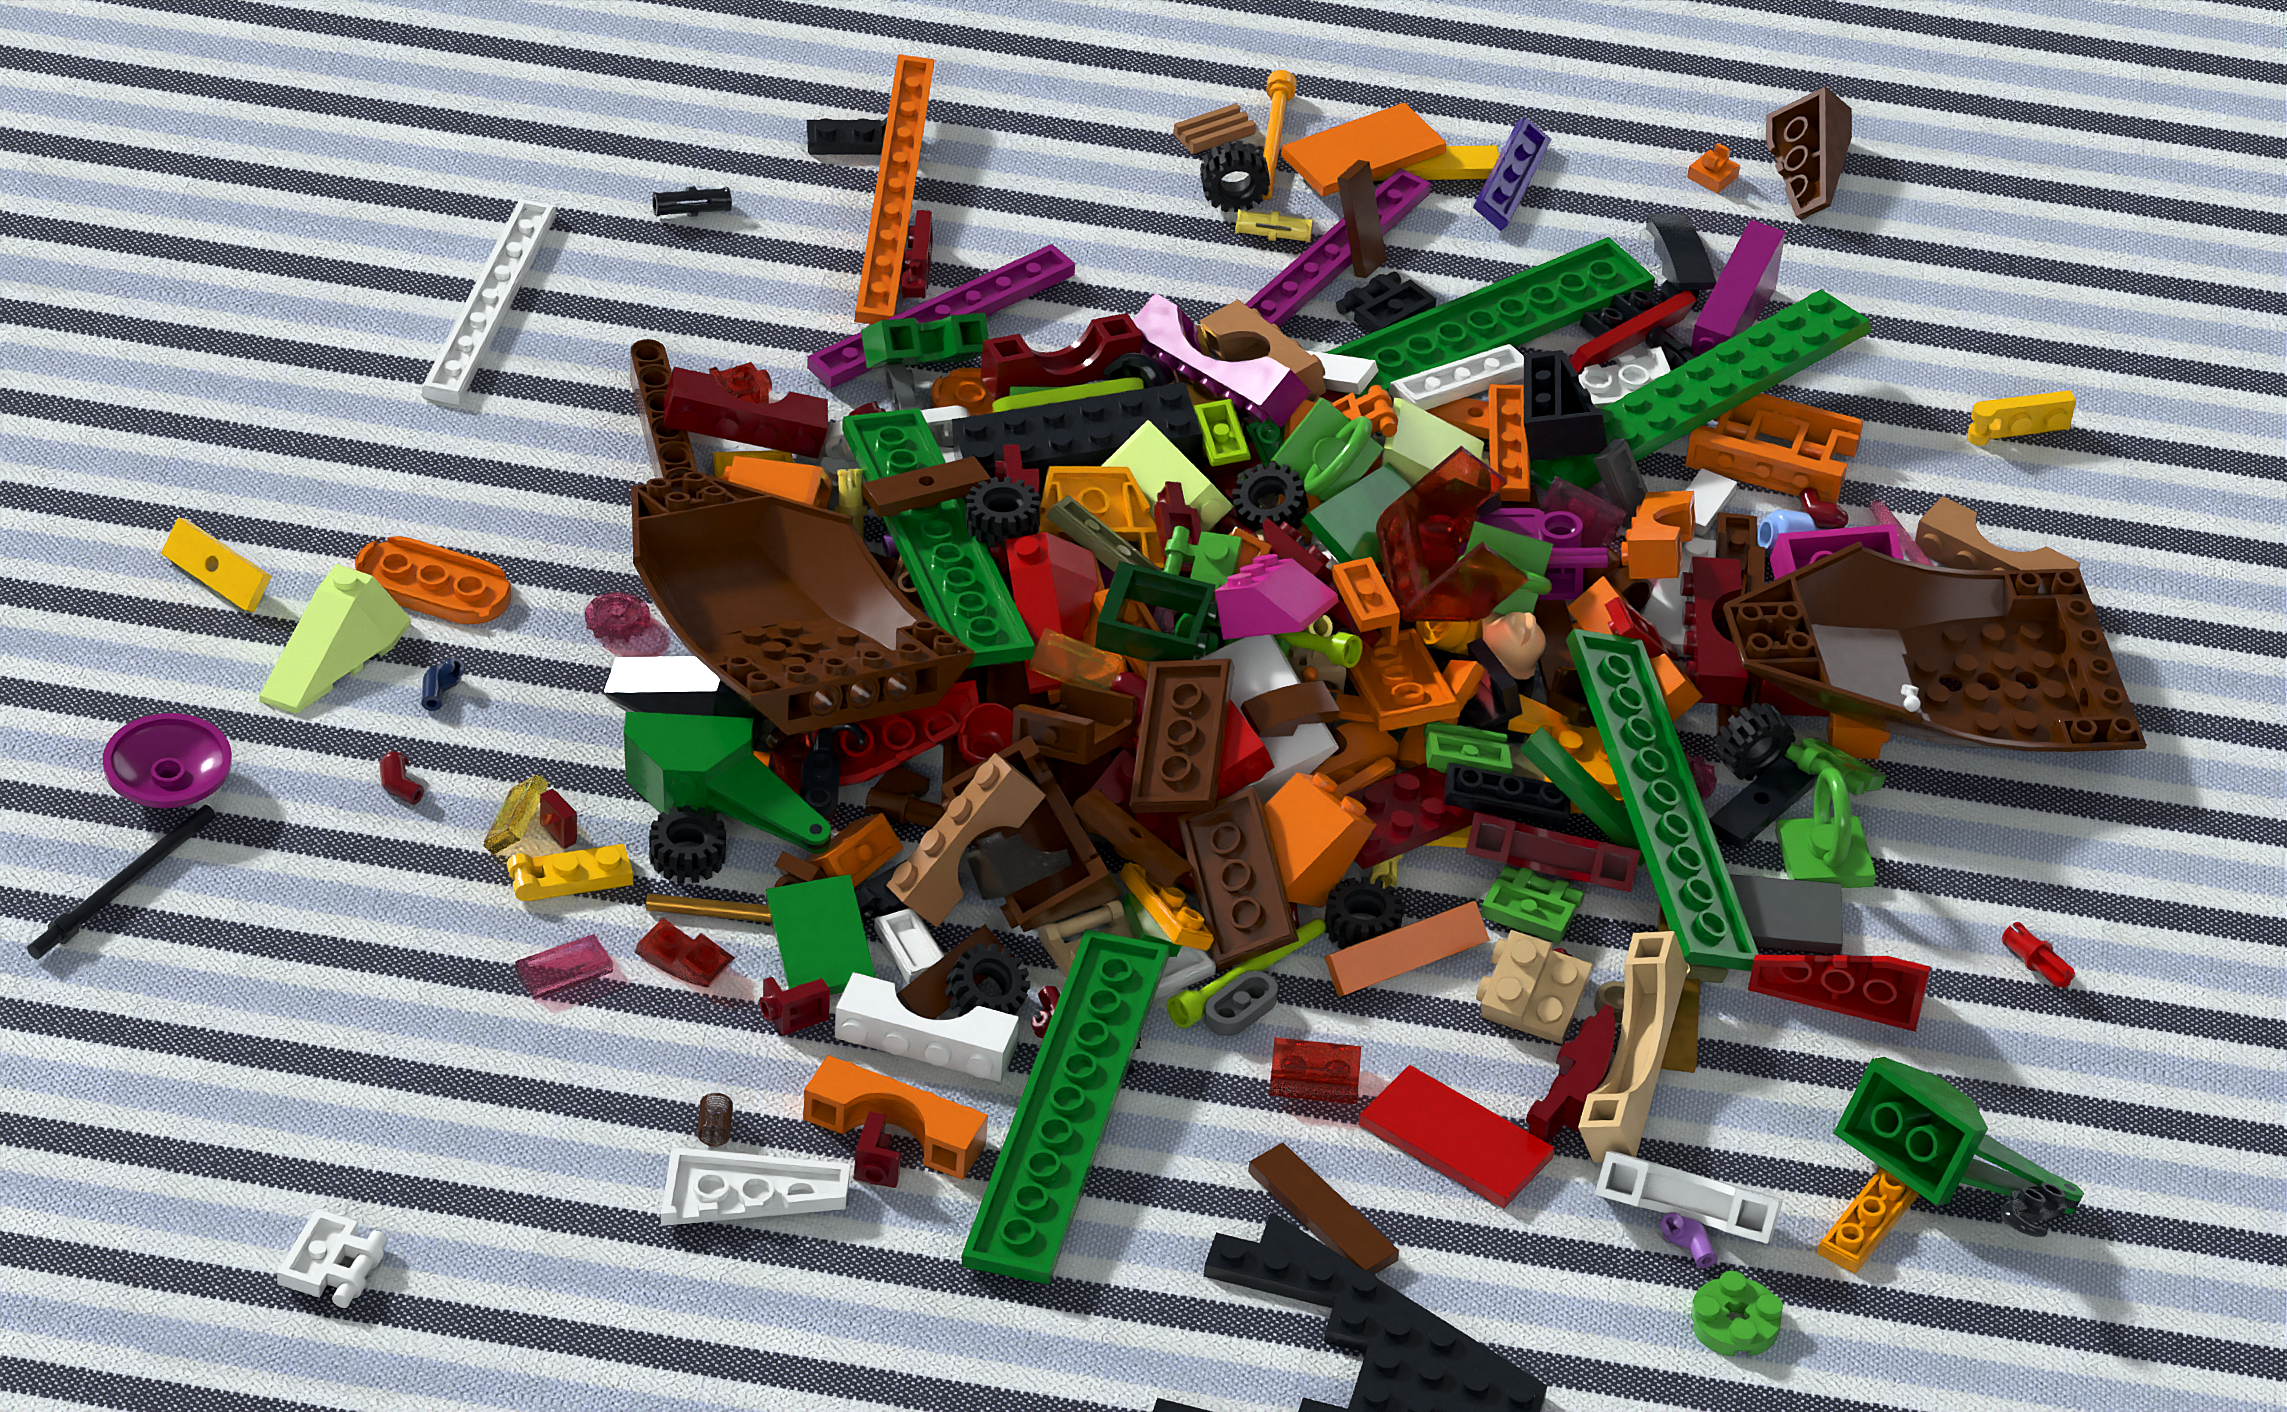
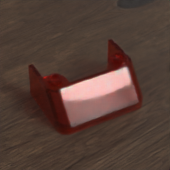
M1463 446L1456 449L1389 505L1377 521L1376 533L1387 588L1400 611V617L1405 621L1475 622L1489 616L1496 606L1528 581V577L1524 572L1484 542L1478 544L1458 561L1460 557L1458 547L1469 541L1474 521L1479 522L1477 508L1506 485L1505 478Z

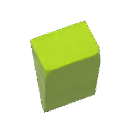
M1231 399L1193 406L1202 432V447L1211 466L1251 459Z

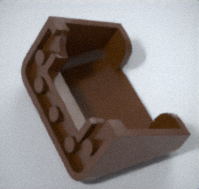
M1028 735L998 752L997 754L1028 777L1046 794L1020 828L1009 826L995 827L984 831L972 840L1007 902L1000 906V909L1010 927L1014 929L1020 925L1023 932H1027L1106 904L1120 896L1121 894L1109 871L1092 845L1075 813L1071 810V806L1042 758L1032 737ZM990 758L941 785L948 798L941 802L945 812H947L951 801L959 796L974 779L978 768Z

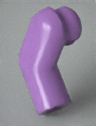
M1670 1212L1663 1216L1660 1228L1666 1240L1690 1250L1699 1268H1709L1716 1263L1717 1255L1704 1226L1700 1222L1681 1216L1676 1212Z

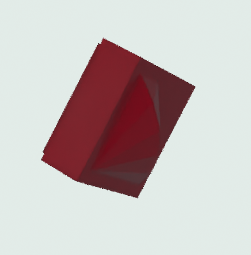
M553 788L540 794V825L563 849L576 844L577 812Z

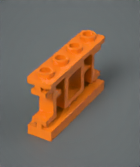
M1760 393L1713 419L1718 421L1716 429L1702 425L1693 430L1689 438L1685 466L1698 470L1703 468L1727 478L1798 497L1804 488L1812 487L1817 490L1822 502L1837 504L1841 487L1845 482L1848 464L1832 459L1835 453L1854 458L1860 443L1863 420ZM1763 433L1793 441L1794 443L1790 449L1757 439L1759 434Z

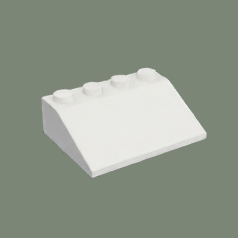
M1273 634L1244 637L1204 656V658L1198 659H1232L1235 669L1230 699L1245 719L1246 717L1240 709L1244 701L1268 691L1301 683ZM1325 723L1299 724L1293 736L1260 738L1275 768L1268 771L1260 780L1248 784L1236 793L1255 786L1260 792L1264 806L1297 772L1309 775L1339 749Z

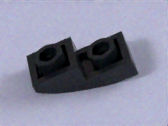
M1642 290L1615 294L1610 307L1584 312L1580 326L1597 338L1658 304L1653 301V297Z

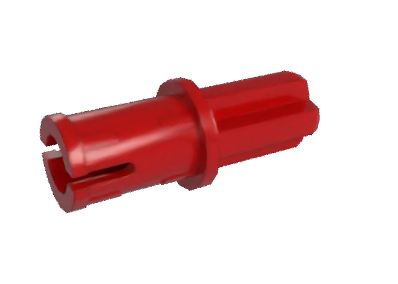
M2020 922L2013 923V927L2018 930V933L2011 926L2004 931L2002 943L2025 961L2024 964L2027 969L2031 971L2037 970L2056 987L2066 988L2070 985L2071 980L2075 977V971L2053 952L2052 944L2048 941L2039 940Z

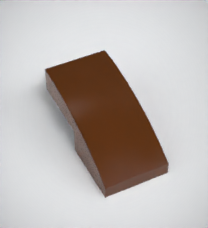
M1323 681L1299 683L1268 691L1244 701L1240 707L1248 723L1259 738L1293 736L1299 724L1334 722L1340 712L1339 707Z

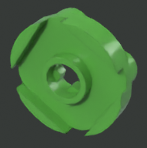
M1726 1271L1721 1274L1719 1279L1707 1282L1696 1292L1691 1308V1318L1694 1322L1693 1331L1702 1344L1719 1354L1735 1356L1736 1351L1750 1350L1749 1356L1758 1355L1768 1350L1778 1338L1783 1303L1778 1296L1774 1295L1760 1283L1746 1279L1738 1271ZM1731 1312L1742 1314L1746 1319L1737 1317L1732 1320L1728 1318V1315Z

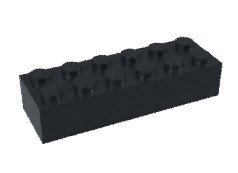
M1185 382L952 419L955 461L975 456L990 478H994L995 462L1003 461V445L1019 444L1022 469H1039V496L1043 493L1050 466H1102L1147 420L1198 470L1203 469L1202 432Z

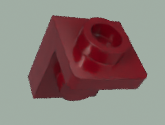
M772 976L763 979V997L759 999L762 1015L767 1022H773L782 1036L829 1020L830 988L823 978L782 991Z
M869 1111L856 1147L853 1179L873 1185L896 1188L900 1176L901 1153L890 1150L892 1135L885 1133L886 1115Z

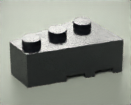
M1563 350L1524 354V428L1530 461H1551L1562 457L1598 454L1608 446L1603 414L1592 403L1587 388L1584 389L1582 387L1577 372Z

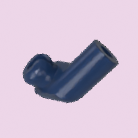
M450 657L444 663L437 664L425 672L422 681L421 700L424 709L428 711L440 709L443 693L461 681L465 673V666L460 659Z

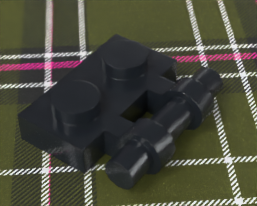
M1393 271L1387 275H1377L1370 280L1369 285L1363 288L1355 287L1347 291L1344 298L1336 302V308L1342 315L1350 311L1355 312L1354 321L1369 333H1373L1435 308L1437 298L1411 279L1401 284L1400 275Z

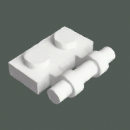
M315 1209L277 1271V1284L319 1298L327 1285L336 1287L337 1290L332 1297L334 1304L341 1308H347L352 1299L358 1298L366 1287L367 1282L365 1278L370 1269H375L384 1256L382 1249L387 1243V1237L380 1231H372L368 1239L357 1237L358 1221ZM344 1256L354 1259L350 1268L340 1266Z

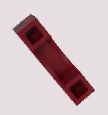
M1128 313L1092 319L1086 331L1078 340L1068 347L1054 352L1032 350L1028 347L1020 333L983 340L980 378L995 401L1009 396L1010 386L1068 387L1104 380L1106 375L1102 374L1103 371L1116 358L1127 353L1141 354L1143 335Z
M674 367L664 396V427L818 459L828 431V399L789 391L782 400L775 403H751L738 399L726 392L711 374Z
M1692 556L1689 572H1682L1680 595L1687 596V601H1684L1682 608V625L1689 627V631H1685L1683 643L1684 655H1690V661L1686 663L1685 674L1703 695L1696 703L1742 705L1748 680L1747 670L1742 668L1735 644L1724 638L1714 626L1716 623L1726 619L1723 610L1724 603L1741 596L1742 580L1739 559Z
M1475 812L1465 854L1631 893L1640 851Z

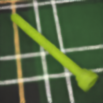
M1218 616L1215 627L1221 628L1220 619ZM1304 631L1273 634L1274 638L1283 639L1292 646L1325 653L1326 657L1333 664L1347 668L1354 667L1362 653L1361 639L1356 635L1344 632L1331 635L1330 637Z
M1315 918L1296 930L1299 941L1245 961L1198 991L1182 990L1170 997L1166 1003L1169 1017L1178 1027L1183 1029L1195 1024L1202 1019L1206 1003L1210 997L1241 974L1249 971L1262 972L1320 936L1326 930L1325 921L1321 918Z

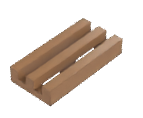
M1236 103L1175 123L1173 134L1192 154H1196L1215 146L1223 145L1225 142H1232L1255 134L1256 123L1253 120L1248 121V114L1245 111L1240 113L1241 107Z

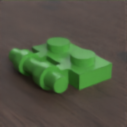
M1182 526L1174 527L1172 539L1166 542L1164 554L1167 559L1164 571L1162 572L1180 576L1182 562L1194 563L1190 579L1215 584V590L1227 582V577L1236 574L1243 547L1241 537L1201 531L1198 545H1191L1187 543L1190 530Z
M1818 737L1804 738L1800 746L1793 743L1786 753L1787 758L1798 763V769L1809 775L1813 772L1820 775L1828 767L1838 769L1846 781L1848 792L1856 796L1864 794L1865 791L1881 790L1887 777L1882 772Z
M1505 865L1500 879L1496 878L1487 894L1480 914L1482 918L1560 944L1574 918L1575 908L1581 907L1585 892L1571 888L1569 882L1560 879L1553 882L1535 876L1534 870L1523 867L1518 870Z

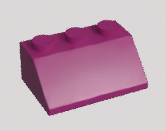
M1895 524L1780 533L1770 556L1775 580L1859 541H1861L1862 546L1904 560Z
M1277 554L1253 558L1251 565L1241 567L1239 574L1227 577V582L1215 590L1223 639L1299 632L1339 602L1336 592L1292 558L1278 560Z

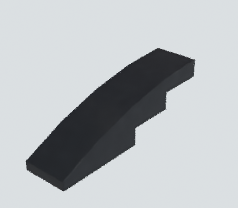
M1683 213L1646 215V230L1654 236V252L1662 259V275L1679 291L1713 290L1716 285V279L1700 237Z

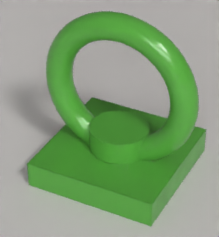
M1320 398L1271 461L1276 462L1279 468L1285 464L1290 467L1291 472L1295 470L1303 481L1305 492L1315 496L1324 503L1358 482L1384 450V447L1370 437L1372 422L1369 418L1360 416L1351 421L1327 400Z
M1474 521L1465 554L1460 556L1457 561L1460 571L1452 598L1462 603L1507 615L1510 612H1521L1523 614L1529 612L1533 614L1538 594H1548L1552 589L1551 581L1545 578L1544 574L1553 543Z
M1833 767L1825 768L1820 773L1815 787L1814 818L1777 820L1775 833L1788 879L1841 884V888L1874 887L1876 873L1859 816H1851V805L1846 781L1838 769ZM1831 794L1834 805V817H1830Z

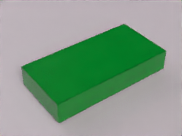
M1127 892L1122 906L1134 938L1169 945V957L1177 958L1182 945L1174 944L1137 897Z

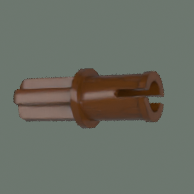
M875 787L870 788L865 805H868L865 808L866 813L874 815L883 813L885 817L899 820L900 825L904 826L911 822L933 828L946 813L944 808H941V805L915 799L913 793L908 792L906 795L895 794Z

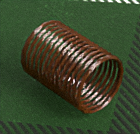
M709 1093L700 1100L697 1137L706 1145L721 1146L730 1139L733 1102L727 1095Z

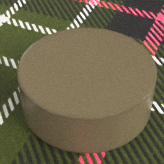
M1620 981L1606 982L1596 991L1595 1011L1598 1013L1605 1004L1614 1008L1615 1023L1622 1022L1625 983Z

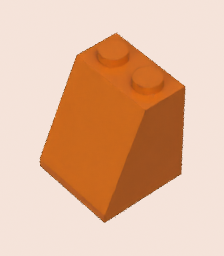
M734 456L732 467L726 466L722 478L723 480L824 509L828 508L833 483L823 467Z
M1297 772L1263 807L1288 901L1323 908L1327 902L1331 889L1335 890L1336 884L1341 881L1377 824L1364 814L1367 810L1364 805L1349 796L1343 797L1335 791L1338 785L1332 779L1319 772H1316L1314 776Z

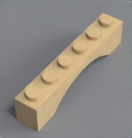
M1674 931L1633 933L1624 964V1010L1617 1051L1604 1082L1594 1092L1587 1095L1578 1126L1593 1163H1603L1606 1151L1611 1150L1633 1157L1637 1156L1689 967L1684 960V954Z

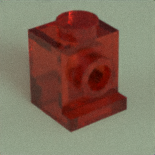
M752 362L719 371L717 367L709 369V374L713 375L717 383L732 396L751 403L769 404V392L772 390V381L766 369L757 370Z

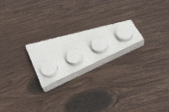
M1660 346L1649 349L1647 356L1637 359L1632 354L1620 357L1617 364L1601 368L1599 364L1585 367L1584 372L1578 376L1584 389L1587 388L1594 406L1601 410L1623 398L1626 394L1632 393L1654 381L1657 377L1669 373L1671 370Z
M1692 538V541L1681 542L1683 566L1679 577L1658 579L1643 612V616L1656 626L1659 634L1674 646L1678 656L1690 657V655H1684L1683 653L1685 631H1689V627L1682 625V608L1684 601H1687V596L1680 595L1682 572H1689L1692 556L1716 558V541Z
M672 1147L661 1209V1226L846 1209L851 1164Z

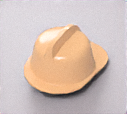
M1493 611L1484 612L1482 615V627L1485 643L1513 678L1527 680L1532 677L1536 670L1537 661L1543 654L1546 646L1545 635L1536 623L1535 616L1529 612L1524 614L1521 612H1510L1505 616Z

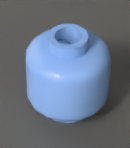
M1778 509L1771 512L1760 523L1758 543L1759 546L1765 547V554L1770 559L1780 533L1816 531L1818 528L1815 526L1814 520L1807 513Z

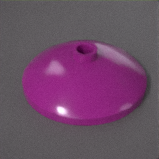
M178 713L149 715L126 724L110 738L103 753L104 775L108 784L115 792L136 804L160 809L184 807L207 798L224 784L232 767L231 747L225 735L213 724L201 718Z

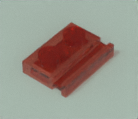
M1274 1037L1269 1095L1357 1104L1361 1046Z

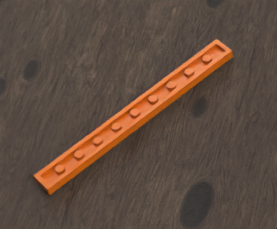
M898 54L855 311L854 322L873 325L895 315L935 59Z

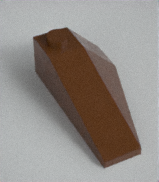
M1826 86L1766 115V144L1769 152L1776 159V169L1783 176L1786 184L1785 191L1796 217L1800 220L1831 206L1852 139V108Z

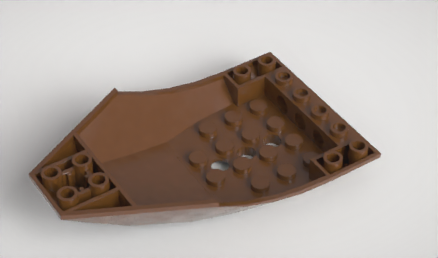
M688 472L682 478L671 480L654 478L648 480L647 484L631 486L633 564L651 599L669 627L686 648L742 700L786 735L936 706L974 659L975 652L960 642L957 637L952 636L938 626L936 622L929 619L892 583L872 556L855 528L853 517L709 476L701 472ZM785 644H789V645H792V646L786 648V645H785Z
M1861 541L1728 601L1723 606L1743 669L1814 707L1887 733L1950 746L2013 751L2083 752L2145 749L2147 745L2079 568L2038 570H1962L1893 558L1862 546ZM1942 678H1952L1961 685V689L1955 692L1949 691L1947 687L1939 684V680ZM2022 683L2029 684L2034 689H2027ZM1903 684L1919 688L1917 697L1921 703L1917 711L1910 712L1905 709L1904 701L1907 696L1901 693ZM1983 684L1990 685L1995 690H1988Z

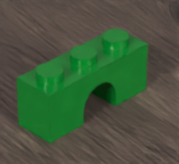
M985 313L950 315L944 319L926 323H917L916 318L881 320L861 330L867 368L885 367L886 364L904 363L906 366L970 361L982 355L983 340L989 339Z

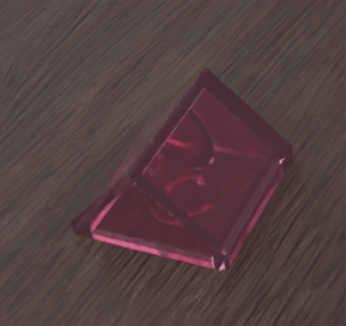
M1557 476L1547 488L1538 507L1545 514L1555 511H1566L1578 516L1583 523L1582 548H1609L1627 514V511Z

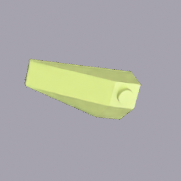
M336 564L316 589L259 695L260 702L296 714L333 690V683L349 672L352 675L357 674L364 669L363 663L376 654L383 656L391 651L411 625V618L374 576Z

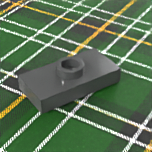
M1622 438L1613 440L1593 460L1622 527H1631L1632 517H1636L1637 505H1642L1648 490L1626 439Z

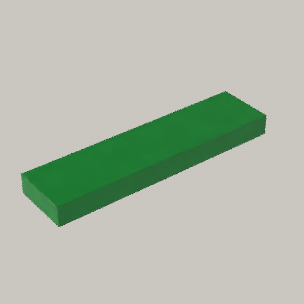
M1539 727L1521 747V752L1617 846L1640 851L1637 865L1641 867L1646 861L1628 811L1542 727Z

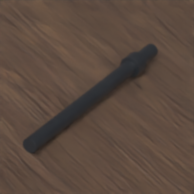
M203 805L71 912L61 913L48 924V930L27 946L29 954L38 960L57 944L67 943L79 933V927L212 821L215 818L214 810L208 805Z

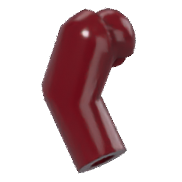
M396 751L386 753L379 763L381 786L384 790L410 804H417L424 794V787L406 778L407 770L405 769V764H409L407 756Z

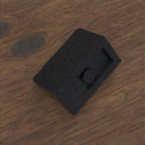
M1482 638L1467 643L1470 661H1477L1486 670L1478 683L1477 693L1466 702L1461 710L1475 729L1487 730L1522 715L1518 686L1512 676Z

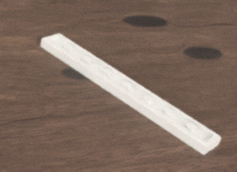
M519 199L422 385V398L455 405L461 404L556 218V206Z

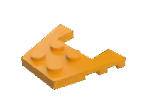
M1049 467L1040 501V526L1038 533L1047 532L1066 541H1075L1045 517L1052 506L1068 495L1125 541H1137L1139 552L1164 571L1156 523L1149 513L1151 507L1129 467Z
M1519 694L1522 715L1510 719L1507 730L1533 734L1539 727H1542L1623 806L1624 800L1598 728L1593 726L1581 728L1570 725L1566 722L1567 717L1544 704ZM1545 775L1544 781H1546V782H1552V781ZM1570 800V813H1583Z

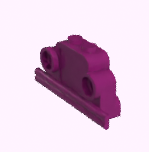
M1500 508L1477 520V522L1553 543L1544 577L1551 581L1552 589L1548 594H1538L1537 600H1576L1583 593V568H1608L1607 548H1582L1583 523L1573 513L1555 511L1545 514L1543 511L1535 508ZM1432 513L1424 516L1417 525L1419 550H1397L1396 567H1407V571L1420 570V578H1423L1426 583L1422 589L1423 591L1430 590L1431 597L1435 594H1444L1452 597L1460 571L1457 561L1460 556L1465 554L1474 522L1470 523L1446 513Z

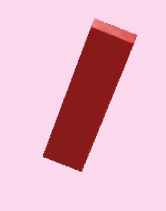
M1685 290L1580 346L1571 358L1570 363L1579 375L1584 372L1585 367L1595 364L1601 365L1644 342L1647 334L1654 327L1661 325L1666 330L1683 321L1697 299L1690 290Z

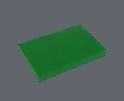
M850 874L766 889V899L788 989L823 978L830 988V995L844 992L853 972L876 978Z

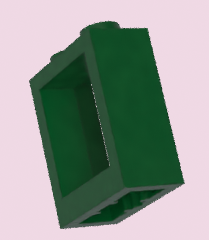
M1119 561L1097 621L1095 649L1148 662L1196 660L1197 656L1204 658L1210 638V633H1206L1207 626L1215 627L1219 615L1217 602H1214L1216 585ZM1133 600L1196 616L1189 638L1122 623L1129 601Z

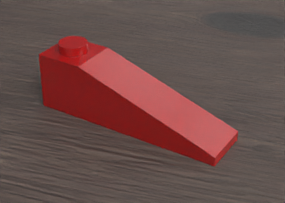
M1047 532L1007 539L1006 548L1015 605L1035 645L1034 659L1024 660L1030 694L1059 689L1062 683L1066 681L1073 682L1082 650L1080 643L1085 626L1088 627L1091 617L1089 610L1094 593L1098 590L1093 552Z
M976 681L954 683L936 706L855 722L861 726L865 733L866 743L864 745H859L856 736L849 731H840L834 734L832 746L840 762L839 787L865 783L958 735L964 715L968 710L979 704ZM819 729L813 730L814 740Z
M1755 955L1748 990L1916 1032L1931 966L1890 956Z

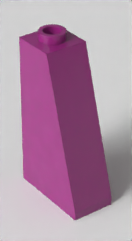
M1754 220L1749 221L1694 325L1691 347L1695 356L1702 355L1753 325L1776 290L1786 231Z

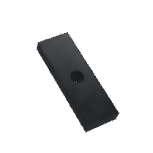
M1781 757L1709 819L1714 834L1726 843L1741 850L1812 789L1815 776L1798 769L1797 765Z
M1449 763L1445 771L1443 804L1564 828L1568 824L1570 818V799L1552 782Z

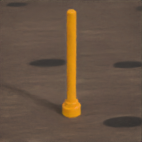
M1286 70L1272 72L1267 80L1266 92L1272 102L1263 157L1267 161L1270 186H1268V195H1262L1263 200H1269L1273 195L1286 103L1294 97L1297 80L1292 73Z

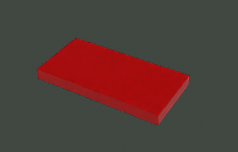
M1411 1065L1406 1067L1359 1116L1358 1125L1504 1209L1554 1156L1555 1147Z

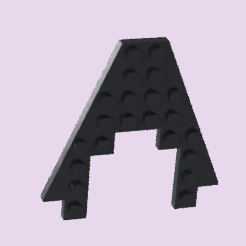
M1270 1213L1260 1243L1216 1232L1205 1262L1203 1277L1332 1308L1325 1329L1324 1342L1366 1353L1348 1409L1303 1398L1298 1412L1542 1411L1547 1392L1546 1384L1379 1280L1374 1273L1360 1268L1280 1216ZM1157 1398L1152 1412L1212 1411Z

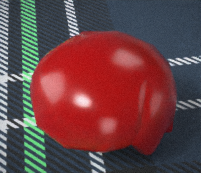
M980 703L967 711L958 730V749L962 753V757L970 765L975 766L990 758L994 753L997 754L1012 745V710L997 703Z

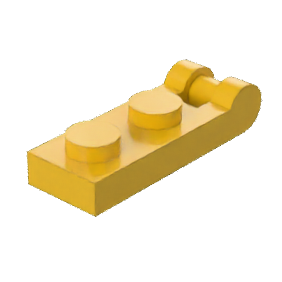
M2068 390L1977 402L1972 409L1971 418L1974 423L1969 425L1967 440L1974 445L1983 446L1988 444L1990 439L2068 430L2071 426L2076 399L2072 391Z
M624 843L532 858L527 854L519 853L510 857L506 864L510 877L514 879L513 889L515 896L520 901H533L633 885V871Z

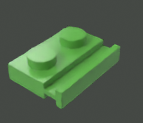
M1436 721L1425 724L1423 737H1426L1424 747L1428 768H1434L1445 773L1448 764L1454 763L1511 774L1513 767L1509 745H1506L1507 734Z

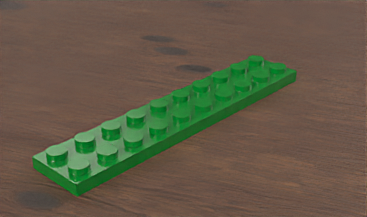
M1606 237L1325 353L1376 361L1377 374L1360 395L1355 394L1357 398L1368 394L1369 388L1373 385H1380L1383 390L1389 392L1390 383L1508 344L1517 347L1582 320L1584 312L1610 307L1615 294L1631 293L1632 290H1642L1644 292L1654 290L1655 277L1610 237Z
M1822 289L1811 293L1799 302L1780 310L1777 314L1749 327L1744 332L1718 344L1713 349L1687 361L1669 373L1657 377L1654 381L1632 393L1626 394L1623 398L1601 409L1607 445L1615 439L1625 438L1635 462L1871 333L1870 320ZM1598 454L1562 457L1551 461H1530V480L1559 501L1564 502L1602 481L1593 460Z
M920 408L843 417L842 431L860 469L863 470L866 482L946 463ZM956 498L937 503L929 508L920 507L903 511L893 517L883 516L930 619L975 652L974 659L967 668L1034 659V642L985 542L982 544L978 543L976 536L971 537L966 527V503L964 499Z
M1573 629L1566 638L1568 648L1670 931L1675 932L1684 954L1685 962L1752 971L1754 957L1759 954L1643 641L1641 639Z
M1085 929L962 1252V1267L1047 1285L1050 1284L1169 958V945Z

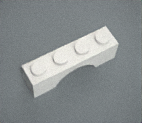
M853 972L836 1007L835 1038L1001 1083L1017 1048L1019 1017L976 1006L969 1013L950 1020L926 1019L911 1013L899 1002L895 992V983Z
M1612 1150L1606 1151L1595 1195L1663 1213L1676 1212L1681 1216L1694 1219L1724 1232L1766 1244L1772 1242L1783 1203L1781 1198Z

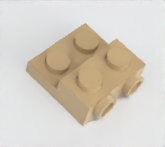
M1511 930L1507 941L1499 938L1495 945L1491 963L1496 964L1492 977L1484 975L1479 984L1476 1000L1481 1001V1017L1563 1045L1592 974V963L1553 951L1552 943Z

